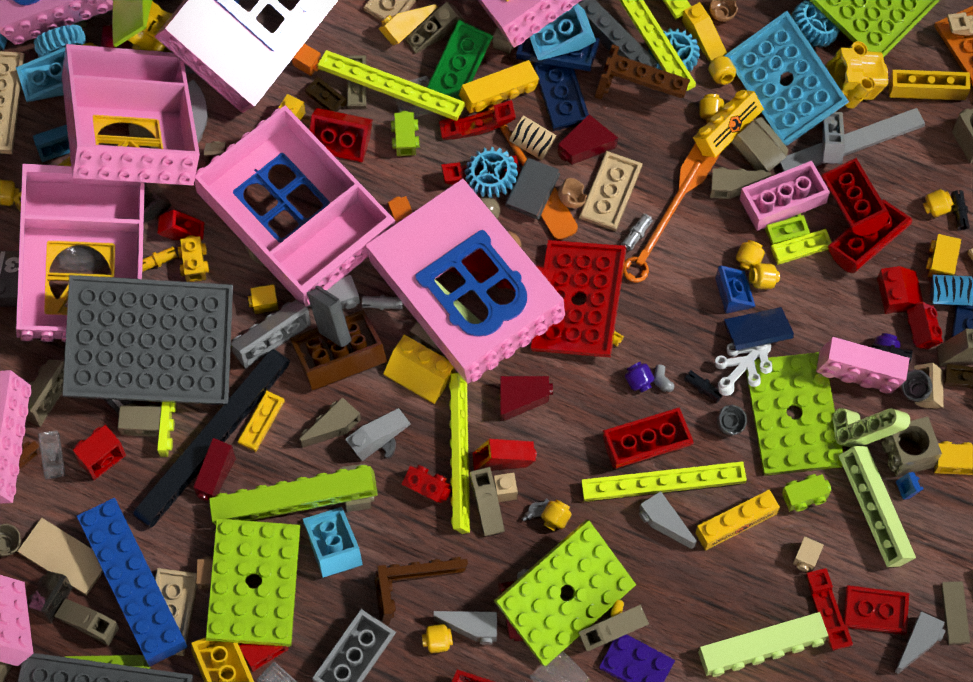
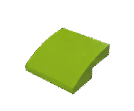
M801 213L786 220L768 224L764 228L772 244L810 234L805 217Z

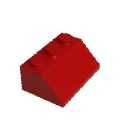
M316 108L311 116L310 131L333 156L363 162L370 140L373 119Z

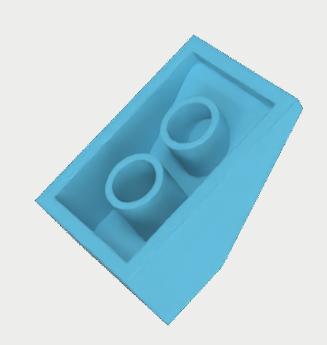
M578 3L530 37L539 61L578 51L596 42L585 10Z
M66 47L16 67L27 102L64 95L62 69Z
M342 507L303 519L322 577L363 565L359 546Z

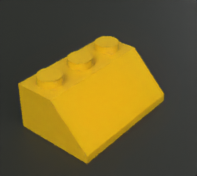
M403 335L393 350L383 375L435 405L449 384L451 374L456 373V369L445 357Z
M206 637L191 643V651L204 682H254L238 643L206 641Z

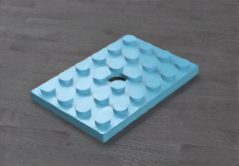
M788 11L781 14L725 55V57L732 61L736 68V74L747 91H755L764 109L762 114L786 146L849 103ZM785 72L792 73L794 77L793 82L788 86H783L780 83L781 75Z

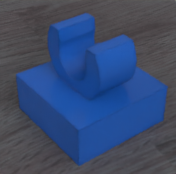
M909 472L896 481L903 500L910 499L924 489L920 487L919 477L914 472Z

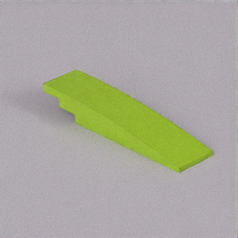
M113 0V45L115 47L146 29L152 0Z

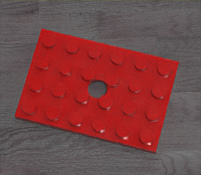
M548 240L544 268L555 271L556 281L553 287L564 299L565 316L558 324H552L548 327L544 334L537 335L532 339V351L611 358L626 246ZM577 293H584L587 300L582 305H575L572 303V297Z

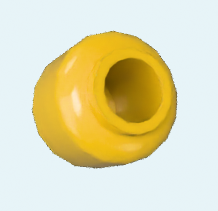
M725 56L714 58L708 68L711 77L717 84H729L736 75L735 66Z
M718 94L704 95V98L699 102L700 117L708 123L712 116L723 109L724 100Z
M0 180V205L11 206L14 203L13 197L19 194V188H15L13 181Z
M943 189L927 194L925 196L926 202L923 203L926 213H931L935 218L949 213L951 206L954 205L949 192H945Z
M748 240L740 245L736 260L741 263V268L750 271L756 264L762 262L765 251L762 249L761 244Z
M758 263L749 272V281L757 289H772L780 280V273L773 264Z
M557 499L555 502L549 501L541 514V518L545 521L544 526L553 531L556 528L564 529L572 515L569 510L570 507Z
M445 624L428 626L426 634H422L423 647H428L430 653L448 651L450 645H453L451 628L447 629Z

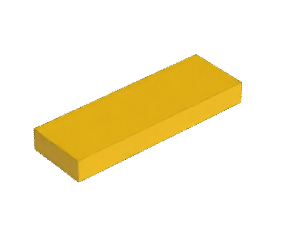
M266 390L241 434L238 444L257 452L285 399Z

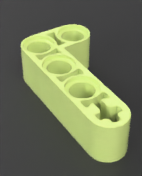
M839 408L833 415L835 439L839 445L850 448L864 446L907 429L910 424V417L905 412L890 408L860 420V415L857 412Z

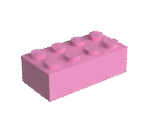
M810 161L742 188L740 201L758 231L766 228L768 224L786 220L826 204L830 192L814 163Z
M832 337L819 352L816 372L827 378H839L845 383H857L861 387L879 389L880 392L888 394L893 393L906 381L910 358Z
M0 575V662L19 666L33 654L25 582Z

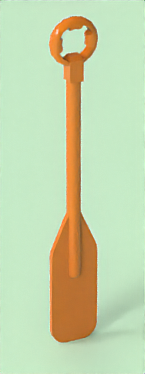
M490 105L485 109L492 110L494 109V106ZM508 126L500 127L521 165L524 166L527 158L520 147L509 141L512 133ZM554 187L541 217L552 236L557 240H564L577 232L578 225L567 206L559 199L558 191Z
M694 144L680 168L678 192L639 257H630L624 263L623 275L627 280L639 283L647 278L649 273V266L646 263L647 257L684 195L704 182L720 153L716 157L703 156L697 144ZM632 261H636V264L643 266L645 269L640 274V278H635L631 273L628 274L626 270L629 269Z

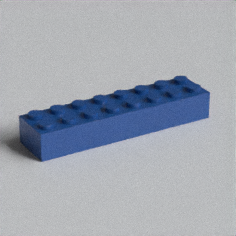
M115 497L77 515L149 667L188 648Z

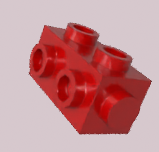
M919 302L907 310L908 323L913 334L912 340L916 347L928 350L943 343L942 330L937 320L938 313L934 306L925 302Z
M421 465L409 467L402 485L436 502L442 503L443 500H447L451 489H449L451 484L446 482L447 478L437 473L433 476L428 473L429 469Z

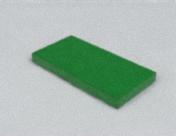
M458 20L427 88L462 101L459 96L461 86L473 81L493 35Z

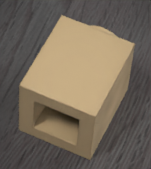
M515 474L495 475L494 484L498 502L517 500L518 491Z
M804 537L793 565H796L797 569L803 572H812L824 545Z

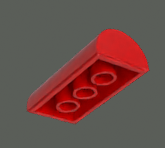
M857 158L821 175L855 234L867 236L884 227L889 219V212Z
M883 199L882 201L889 212V219L884 227L867 236L855 234L850 227L828 245L829 252L842 269L849 273H856L912 224V218Z
M680 407L603 430L605 448L610 462L615 469L694 444Z

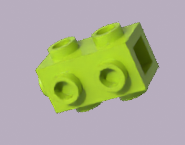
M401 111L394 113L395 120L391 121V131L395 132L396 138H392V148L397 150V156L416 155V148H420L419 136H415V131H419L418 119H414V112Z
M812 474L803 481L797 482L795 480L787 483L782 491V495L789 512L793 510L799 512L805 510L808 505H821L825 503L830 495L831 486L829 481L824 479L823 474L818 476Z

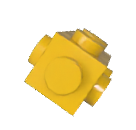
M188 236L185 239H180L181 246L178 247L179 259L183 258V264L180 265L181 276H185L187 282L206 280V273H209L208 261H204V255H207L206 244L201 242L200 236Z

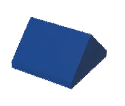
M719 266L715 279L725 313L756 307L745 271Z

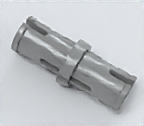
M642 214L638 222L630 228L629 234L621 243V245L626 246V250L632 251L639 239L644 237L646 229L653 222L652 218L647 214Z
M385 295L362 297V308H379L380 310L402 309L403 305L398 297H385Z

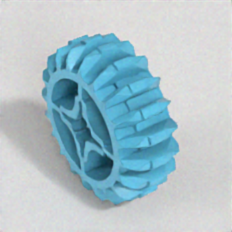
M804 0L792 12L791 17L813 47H827L836 40L840 32L839 28L810 0Z
M79 25L61 26L38 35L34 40V48L38 57H42L66 47V44L83 45L86 42V36Z
M669 28L668 33L663 30L680 59L688 56L682 62L687 70L691 72L693 67L697 65L700 56V48L697 45L696 39L692 40V34L686 35L685 30L681 33L678 28L675 31ZM649 49V50H648L649 54L656 60V58L654 57L653 53H652L651 50ZM657 61V67H656V68H657V69H660V70H663V69L661 68L660 64H659L658 61Z
M484 147L483 153L477 151V157H470L471 162L466 164L465 174L467 176L465 178L466 182L469 183L468 185L472 189L474 188L476 194L480 192L482 197L488 194L489 198H492V194H496L499 198L500 192L506 195V188L512 190L513 186L511 183H516L515 177L518 175L516 170L517 164L512 156L509 157L507 151L502 153L501 148L495 151L494 147L487 151ZM483 166V170L479 172L480 174L478 176H476L479 167ZM507 169L505 176L500 180L499 176Z

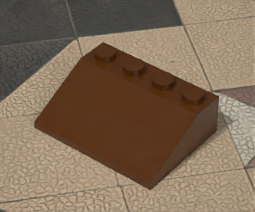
M364 310L345 317L351 341L343 347L338 346L321 335L318 327L290 338L312 391L387 362L383 344Z

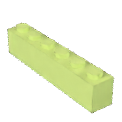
M854 446L840 454L839 458L886 566L900 567L915 559L914 551L868 447Z
M818 612L702 646L698 653L706 676L712 675L717 677L724 674L725 670L732 669L737 671L749 663L753 665L763 663L764 659L769 657L778 659L783 657L786 652L798 653L803 651L804 647L810 645L813 648L821 646L826 641L828 633L822 616Z

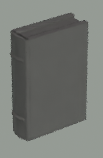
M527 158L505 206L539 220L560 176V173H558L559 169Z
M315 286V289L307 292L318 331L338 346L343 347L351 341L340 300L320 286Z

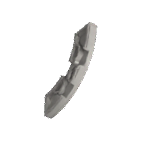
M192 80L188 83L197 141L199 143L207 126L208 111L205 97L200 87Z

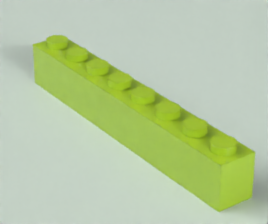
M360 465L353 470L340 469L333 474L320 473L313 478L300 477L293 482L280 481L273 486L260 485L253 490L240 489L233 494L220 493L213 498H209L212 522L216 525L217 518L252 521L377 496L378 494L373 469L371 466Z

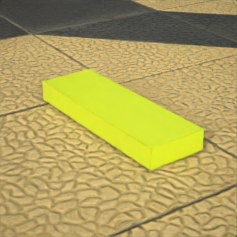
M823 229L771 245V251L777 265L829 250L828 245L832 241L827 230Z

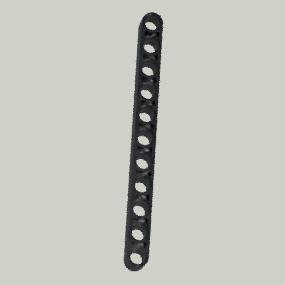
M275 349L268 352L228 399V404L223 405L138 505L133 513L136 519L148 528H152L200 472L213 438L226 442L262 399L266 390L269 391L290 364L288 358Z

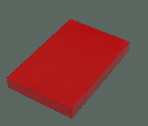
M847 585L844 625H847V628L906 635L909 593Z

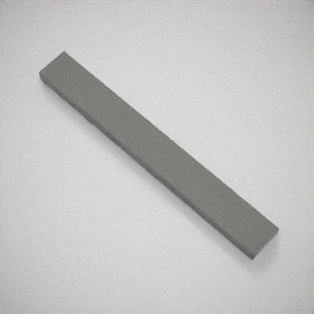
M915 108L844 134L845 149L843 156L925 126V122L918 109ZM822 143L787 155L779 163L782 172L810 161L814 163L815 167L824 164L822 159Z

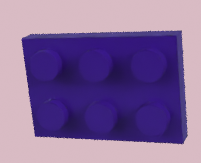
M626 634L613 641L599 669L623 682H664L675 660Z

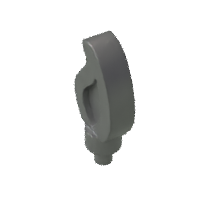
M394 438L382 446L386 452V459L391 458L395 452L396 441Z
M546 498L544 502L532 503L528 512L521 518L522 521L540 518L549 500Z

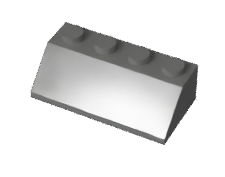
M297 300L284 304L281 310L269 314L263 322L250 327L244 335L236 336L231 343L233 354L245 369L266 356L270 350L276 349L291 337L309 327L311 322L308 308Z
M361 609L312 678L313 682H362L396 632Z

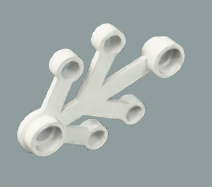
M733 343L728 344L727 354L734 357L741 353L749 354L729 359L725 356L716 357L715 366L718 369L737 366L728 377H723L718 382L719 393L724 396L731 395L734 392V382L746 369H748L749 385L753 387L759 386L761 378L756 371L754 360L759 357L761 361L760 371L764 374L770 373L772 371V363L768 360L767 355L771 350V343L737 351L731 350L735 349Z

